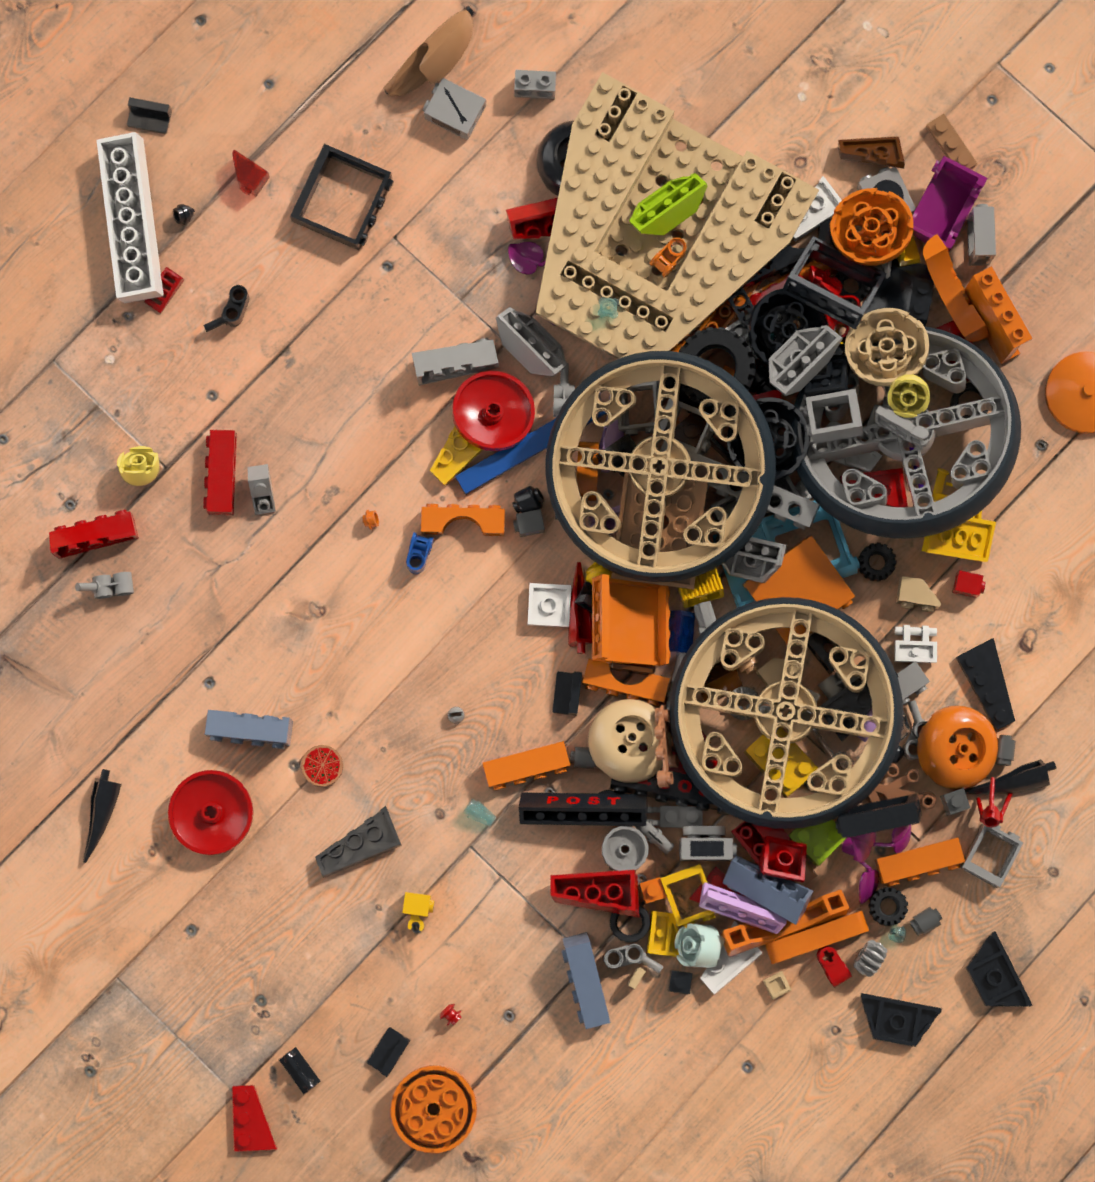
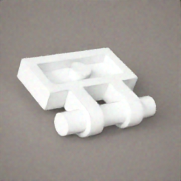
M910 625L895 627L894 634L903 635V640L894 641V662L913 663L916 661L917 663H937V642L929 641V636H937V628H929V626L922 625V627H910ZM910 635L921 636L922 641H910Z

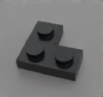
M846 356L830 359L827 364L826 374L815 376L805 386L804 394L806 397L847 390L850 366Z

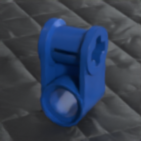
M416 532L413 533L406 559L407 568L411 573L419 574L424 571L433 546L434 537L427 538L419 536ZM413 559H419L422 563L419 567L415 568L410 565V562Z

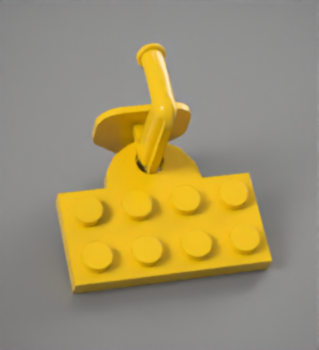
M942 468L937 469L938 473L932 494L934 502L949 496L942 494L946 476L949 475V472ZM946 482V485L953 487L952 483ZM980 511L977 515L953 529L924 537L922 551L988 562L996 522L981 519L982 511Z

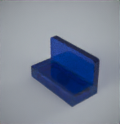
M670 610V652L686 654L693 644L695 613L683 610Z

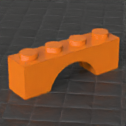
M426 504V507H421L422 535H443L450 523L466 519L477 524L483 536H504L505 509H501L500 505H489L488 508H480V505H468V508H459L457 504H448L447 507H439L438 504Z
M588 658L582 685H586L585 689L598 692V689L606 690L607 695L618 697V694L626 695V699H642L652 706L659 707V704H664L670 678L649 673L642 682L635 685H626L613 677L609 663L592 661V659Z

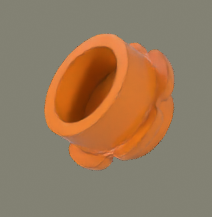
M366 510V515H363L364 526L369 527L370 530L379 526V517L375 510Z

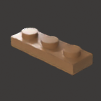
M944 114L926 125V128L946 157L969 169L977 165L976 160Z

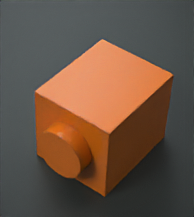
M660 877L639 883L645 904L666 898Z

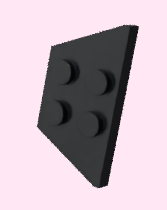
M996 931L991 932L965 967L984 1006H1032L1033 1004Z
M860 993L872 1038L876 1040L916 1047L922 1036L931 1027L933 1021L942 1012V1008Z

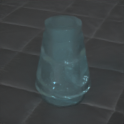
M471 799L464 810L467 818L489 827L496 818L479 800Z

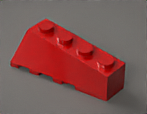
M558 197L506 209L513 239L551 237Z
M120 510L110 517L100 515L95 517L94 521L87 522L86 520L75 522V526L66 527V525L55 527L54 531L49 532L50 551L56 558L61 559L138 539L134 516L130 511Z

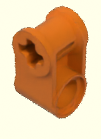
M673 238L652 258L649 264L651 266L654 265L662 272V276L665 278L685 256L686 242L681 238ZM674 245H680L683 250L680 253H674L671 248Z

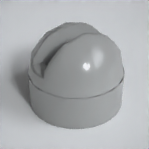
M452 707L448 711L450 722L459 724L464 720L465 714L460 707ZM461 712V716L451 717V713Z

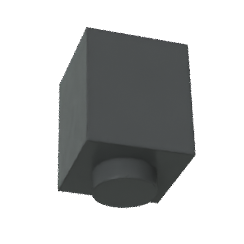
M541 509L516 514L517 520H513L515 533L519 532L520 537L545 533Z
M964 788L940 796L947 816L970 808Z

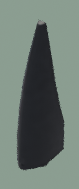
M1040 759L1021 765L1011 772L996 778L994 794L1016 793L1049 786L1048 771L1056 769L1055 762L1044 763ZM990 781L965 790V794L989 795Z
M102 769L100 779L95 778L91 794L89 833L83 858L84 863L87 862L104 834L120 793L122 784L108 781L110 770Z

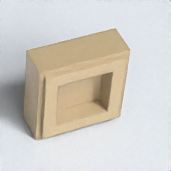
M637 967L628 982V986L635 989L646 971Z
M782 971L763 980L772 1000L792 990Z

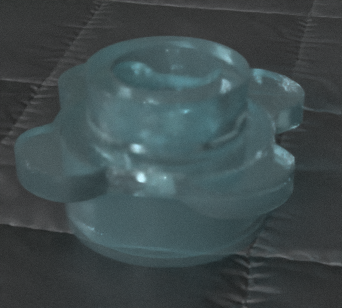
M600 298L598 302L600 304L598 316L601 318L605 316L612 319L617 318L618 299Z

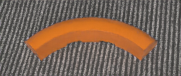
M938 234L934 235L926 242L923 248V256L931 278L948 312L965 339L970 342L980 341L989 336L986 324L974 305H968L970 304L969 298L953 269L948 249Z

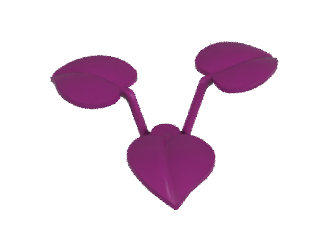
M521 242L508 245L510 262L518 272L531 275L536 272L537 266L542 267L545 265L546 260L541 262L544 254L538 244Z
M911 825L894 828L892 842L890 843L875 842L876 832L849 837L843 841L842 852L854 856L853 860L866 868V872L862 874L859 883V904H864L872 897L879 883L878 871L875 869L871 870V867L864 862L869 857L872 847H893L895 853L902 852L910 841Z

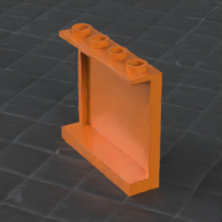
M991 266L973 275L965 288V293L970 301L968 305H974L986 324L989 335L986 339L1002 365L1019 356L1018 348L1020 345L1033 338Z
M812 535L807 536L785 552L782 566L766 583L747 580L742 584L755 601L768 598L791 597L814 600L836 609L840 607L845 609L853 603L851 599L855 597ZM798 625L794 631L802 635L806 632V627ZM775 628L785 645H788L790 628Z
M605 574L592 578V661L661 667L669 664L671 653L669 650L670 590L668 586L611 579L609 575Z

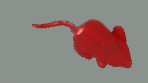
M813 265L810 266L809 282L842 299H853L857 302L858 307L861 306L860 300L853 295L840 296L843 285L836 277H830L829 270L823 271Z

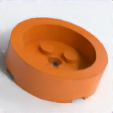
M441 1065L424 1066L409 1073L397 1086L391 1102V1119L397 1134L410 1147L427 1153L446 1152L462 1143L471 1132L477 1115V1101L469 1082L459 1072ZM432 1103H436L440 1107V1112L435 1116L428 1113V1106Z

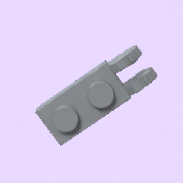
M881 406L875 411L876 424L921 448L929 444V432L923 426L915 427L908 419H902L895 415L892 410L884 409Z
M648 807V813H660V820L647 819L652 826L666 828L702 826L703 811L696 809V807Z

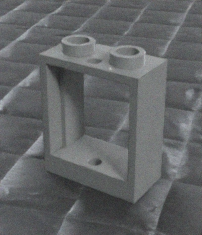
M987 204L976 205L967 217L969 266L990 265L996 256L994 207H988Z
M660 381L641 383L626 388L632 392L653 389L654 416H656ZM627 393L621 396V402L624 405L628 404ZM629 411L618 418V430L630 436L638 435L640 431H645V433L654 432L655 422L629 425Z
M856 389L806 397L807 405L803 406L804 417L809 418L810 424H806L807 435L812 436L813 444L863 435ZM849 402L853 423L816 429L814 408Z
M669 398L665 410L672 408L673 401L671 398ZM678 401L676 421L682 408L702 416L699 409ZM663 419L660 422V428L663 431L670 428V421ZM706 423L697 447L679 442L686 450L704 456L710 449V440L715 432Z
M982 824L964 858L965 862L960 867L986 883L1000 888L1023 842L1019 841L1020 837L1010 831L1008 834L1001 831V826L999 825L987 827ZM986 831L1012 845L997 876L971 862Z

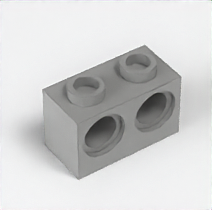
M515 70L514 97L555 99L556 72Z

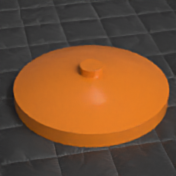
M1077 352L1063 358L1052 369L1045 385V400L1051 415L1063 427L1077 433H1095V352Z

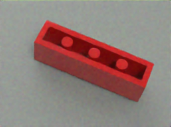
M210 430V436H206V448H209V456H205V468H208V476L204 478V488L207 489V497L203 499V508L207 509L209 515H234L237 433L235 430Z

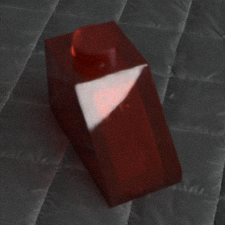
M233 150L232 156L237 181L240 186L239 189L248 196L252 194L256 197L270 178L269 173L238 151Z

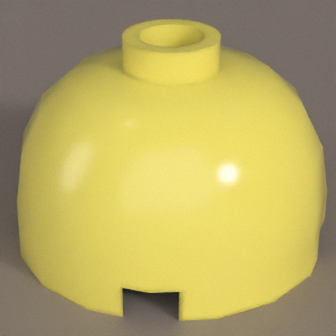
M903 375L896 378L888 390L889 406H891L895 414L904 418L916 417L917 414L927 409L930 402V391L927 383L916 375Z
M138 446L130 448L129 453L124 455L123 452L117 459L119 473L123 480L130 485H147L154 481L159 473L158 454L154 453L150 447Z

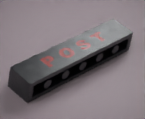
M669 771L673 773L674 782L669 787L661 788L658 786L657 774L645 781L626 783L611 778L610 789L614 790L613 792L617 794H626V792L647 794V797L655 798V801L666 803L667 801H672L682 807L692 805L696 806L698 810L708 811L712 809L717 810L719 814L729 815L707 799L693 784L689 776L684 773Z
M521 792L519 802L520 824L647 825V794Z

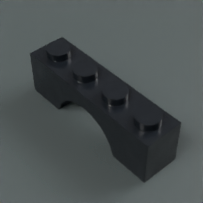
M831 218L820 223L818 239L836 247L830 232ZM788 245L774 258L776 272L773 275L780 274V276L789 273L791 268L796 265L805 248H794Z

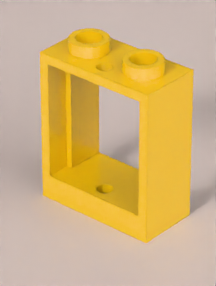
M701 864L660 878L677 926L682 925L687 928V924H695L694 921L700 918L703 919V922L716 918L714 915L716 912L707 910L681 919L669 884L699 874L702 885L707 883Z

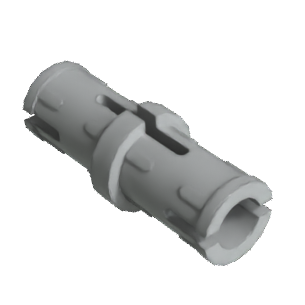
M648 821L646 826H635L636 829L647 837L648 842L654 843L664 854H668L673 849L674 844L662 835V831L659 828H655Z

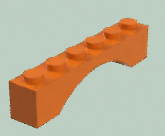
M840 889L809 902L805 913L795 925L786 920V925L778 934L747 923L723 930L724 947L728 957L844 917L849 910V906Z

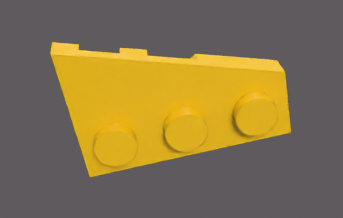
M454 426L430 472L446 486L483 449L467 442Z

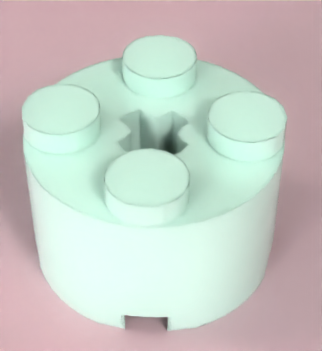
M689 923L687 928L682 926L675 938V948L678 949L679 955H676L678 961L683 966L710 968L717 965L721 948L724 945V938L719 935L717 929L711 925Z

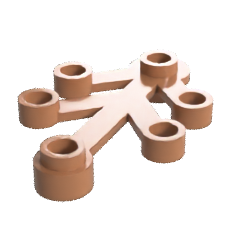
M665 705L655 709V721L657 727H655V737L660 739L655 753L657 760H663V770L657 772V782L660 788L669 787L674 782L673 773L669 772L668 763L670 768L679 766V758L677 754H672L667 736V731L668 733L671 732L669 725L670 709H667ZM671 735V744H672V747H674L673 740H672V735Z
M892 763L890 768L895 767L897 771L891 774L888 770L882 780L889 776L896 777L899 774L898 766ZM909 769L907 774L888 785L879 783L869 795V798L872 802L881 801L876 792L884 793L887 799L915 794L916 792L900 789V787L909 782H917L920 774L916 769ZM911 772L917 773V777L911 779L909 775ZM924 791L921 794L918 793L919 802L922 807L930 809L935 806L937 800L933 792ZM930 797L932 802L926 804L924 802L925 798Z

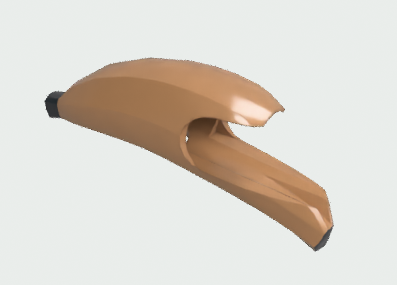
M466 6L463 11L457 12L439 26L403 63L391 80L384 86V92L390 97L405 95L421 86L427 80L430 84H434L447 76L463 56L472 37V15L474 14L472 8Z

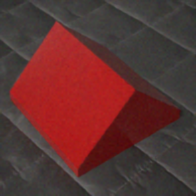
M766 836L758 864L761 873L804 883L807 844Z

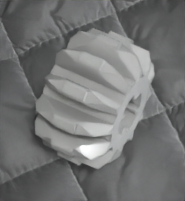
M874 940L868 941L857 955L854 968L862 975L867 977L873 976L887 956V949L879 942Z

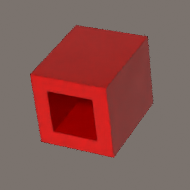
M959 570L956 572L952 593L972 598L979 597L980 593L983 594L986 582L983 581L984 575Z

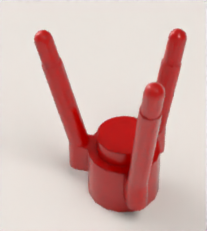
M994 777L990 779L989 805L983 810L981 799L979 797L976 798L980 814L979 821L983 822L987 827H996L999 823H1003L1004 814L1013 794L1008 793L1003 807L999 811L994 806Z

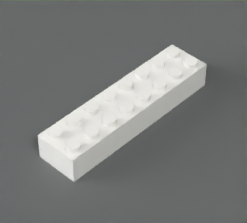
M136 132L98 139L97 148L116 298L123 303H130L164 296L144 140Z

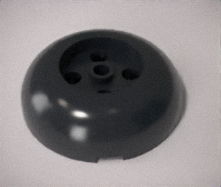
M574 120L561 123L551 129L541 141L537 153L538 173L545 186L557 196L559 195L564 170L560 164L566 159L568 149L566 144L569 143Z
M782 289L772 291L761 298L753 308L748 322V338L751 348L756 356L767 366H769V358L797 330L817 328L824 325L828 326L822 312L781 292ZM777 313H780L782 317L779 322H777ZM795 320H796L797 323H798V326H799L798 329H797L796 324L793 323ZM771 333H774V334H775V340H774V341H772V340L770 339V334H771Z
M773 397L760 398L756 402L763 412L770 428L771 436L774 438L776 458L775 480H778L796 471L807 456L810 448V436L807 435L806 424L808 423L801 411L790 402ZM794 419L801 425L804 451L800 457L796 458L797 463L793 459V450L799 442L791 426ZM730 426L727 438L733 435V429ZM781 427L786 428L783 436L778 434V430ZM738 433L735 440L727 442L728 451L736 466L745 467L744 449ZM779 448L784 449V453L781 456L776 454Z

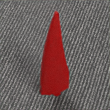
M577 562L573 578L568 627V645L570 647H577V654H585V645L592 643V619L590 612L574 603L584 584L581 562Z

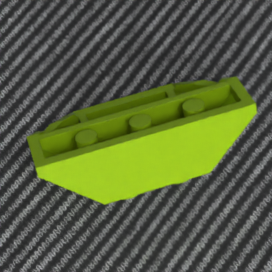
M696 173L670 180L639 202L629 221L641 234L665 235L697 212L708 185Z

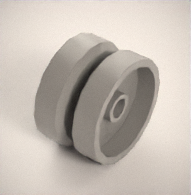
M620 826L612 829L606 835L602 844V857L605 863L614 871L637 870L648 856V843L645 836L638 829L631 826ZM628 846V853H623L621 847Z

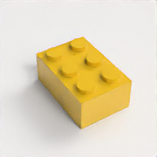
M782 728L776 732L779 738H785L788 735ZM761 735L744 753L765 775L771 740ZM790 743L782 788V795L785 798H788L807 781L809 775L818 769L796 743ZM775 749L772 753L775 759H781L785 754L782 749ZM776 769L769 772V778L772 780H777L781 776L780 771Z

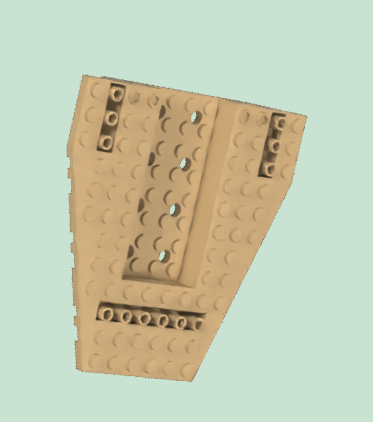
M602 72L572 124L536 315L619 359L641 352L670 351L677 346L682 339L688 336L720 305L726 302L731 295L736 293L760 269L790 244L819 189L749 151H746L744 156L735 153L673 119L674 111ZM678 142H683L687 148L685 151L680 152L676 150L675 145ZM713 162H720L722 169L715 171L711 168V164ZM696 173L707 183L708 187L702 198L703 203L699 206L697 212L665 235L641 234L630 223L629 220L637 204L662 187L656 184V178L664 177L669 182L670 180ZM674 231H680L683 234L682 239L686 242L687 246L685 256L665 278L662 274L659 276L652 273L654 265L651 266L649 262L673 239L671 234ZM674 245L671 248L674 253H680L683 250L680 245ZM624 246L627 249V254L619 256L616 253V248Z

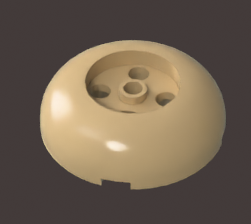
M882 308L866 313L856 330L853 328L849 329L845 339V354L849 366L859 378L876 386L889 387L900 376L917 375L920 372L929 354V338L923 324L909 315L908 312L896 308ZM894 339L901 341V343L895 345ZM880 341L878 347L873 346L875 342ZM901 357V358H903V359L899 361V360H897V359H895V358ZM880 359V361H878V363H875V362H874V360Z
M624 699L607 705L594 718L588 734L590 755L596 766L609 775L610 778L626 783H636L655 776L663 768V760H657L655 753L660 739L655 737V727H657L655 721L656 708L640 700ZM637 724H643L645 726V730L639 731L637 729ZM616 726L624 727V732H617ZM667 731L668 740L670 743V747L672 749L671 732L668 733ZM629 735L633 736V738H635V740H634V741H630L629 738H628V736H629ZM640 744L646 745V752H642L639 750ZM620 745L627 749L623 754L618 751Z

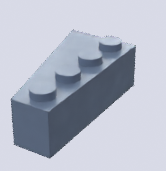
M208 710L205 735L210 737L211 741L222 742V738L231 739L230 743L235 744L251 741L253 746L264 747V743L272 744V748L285 749V746H290L293 720L288 717H282L281 720L268 715L258 717V715L248 713L238 715L235 712Z
M737 855L731 861L723 881L729 889L738 891L795 925L805 913L814 892L791 880L764 875L761 873L758 865Z
M587 932L562 938L565 950L561 951L564 963H569L570 970L567 971L569 983H574L575 990L572 991L575 1004L579 1003L581 1009L577 1011L580 1024L584 1023L585 1028L589 1029L611 1023Z

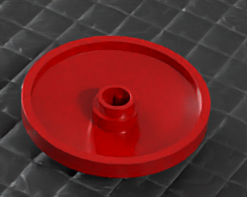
M484 371L469 377L458 388L452 404V417L460 435L471 445L487 451H503L518 445L528 435L535 418V405L529 390L520 380L504 372Z
M217 770L200 771L184 779L173 792L168 807L169 824L175 837L186 848L204 855L222 854L239 845L251 828L254 814L252 799L245 786L232 775Z

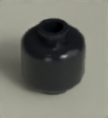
M527 486L514 494L515 501L512 504L517 513H524L542 509L545 500L537 487Z

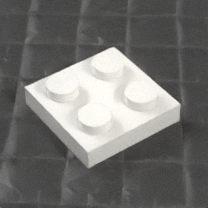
M530 583L528 625L569 627L571 585Z

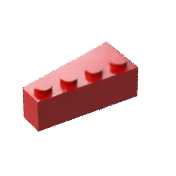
M635 870L550 875L551 897L555 903L639 918L638 876Z

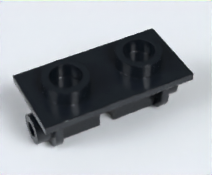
M297 1047L279 1059L303 1094L321 1082Z

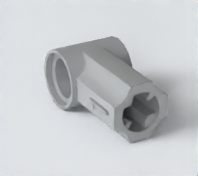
M711 601L693 606L699 625V635L716 621Z

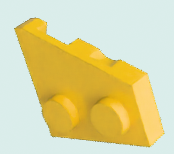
M651 911L646 953L674 957L679 955L678 949L675 948V938L679 930L673 913Z

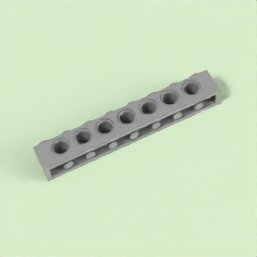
M665 440L661 447V452L666 451L668 443ZM687 450L691 461L724 465ZM725 468L718 470V472L722 473L723 480L728 477L727 470ZM743 472L738 474V480L742 483L748 481V474ZM708 482V489L709 486L716 488V493L724 497H728L729 494L736 497L735 501L738 502L742 488L740 491L735 492L732 490L731 485ZM774 485L772 497L778 496L781 499V504L777 508H773L769 504L767 510L775 513L774 517L784 522L786 518L793 520V525L804 530L806 526L811 528L820 505ZM792 504H798L800 507V513L796 516H792L789 512Z

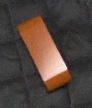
M579 441L578 447L599 450V442ZM578 451L577 463L582 459L580 451ZM598 453L593 456L595 465H598V458L596 457ZM577 466L576 480L581 498L587 492H597V468ZM590 495L587 501H596L597 497Z

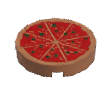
M318 745L309 749L302 758L301 764L302 773L306 780L320 787L330 786L335 783L342 775L344 766L342 757L337 750L327 745Z

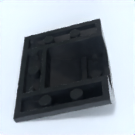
M894 259L892 261L890 277L884 278L866 313L882 308L901 309L908 312L909 315L919 320L926 327L934 282L927 265L916 263L899 266L898 259Z

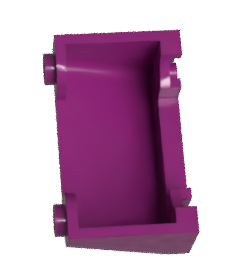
M943 156L941 162L938 160L935 162L931 170L934 172V175L912 214L914 224L912 235L926 244L930 238L938 234L949 253L988 178Z

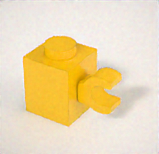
M405 892L402 913L411 914L408 929H412V924L418 922L420 924L419 931H423L424 922L420 919V916L428 917L429 913H433L434 900H431V895Z

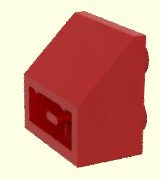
M745 821L731 831L757 865L759 864L766 836L785 840L790 839L784 829L758 826Z

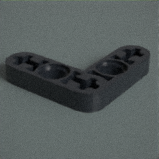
M774 258L767 263L771 267L769 270L763 267L760 270V275L758 273L754 275L751 280L728 298V302L743 328L748 329L749 322L746 320L744 311L747 310L750 316L754 308L745 289L772 276L776 272ZM742 297L746 301L743 306H736L734 300Z

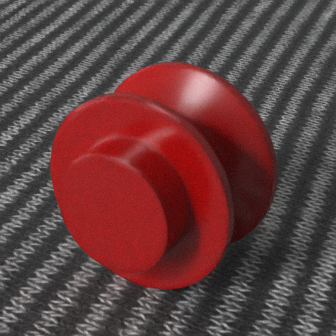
M455 1003L449 1004L440 1013V1020L445 1018L448 1021L447 1026L450 1023L454 1026L462 1018L459 1014L462 1010L456 1011L454 1009Z

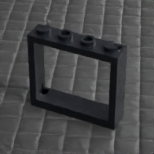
M324 144L291 213V220L296 224L359 250L361 245L364 246L368 240L369 235L367 232L369 228H373L377 220L375 215L377 210H381L385 203V198L383 197L386 191H390L393 186L392 174L385 169ZM330 158L382 180L356 239H352L303 217Z
M813 236L788 276L781 292L856 330L887 273L873 266L854 263L845 258L836 247ZM809 257L872 288L861 308L798 276Z
M918 793L857 805L847 813L839 815L837 821H835L838 834L842 833L844 839L920 823L922 811Z

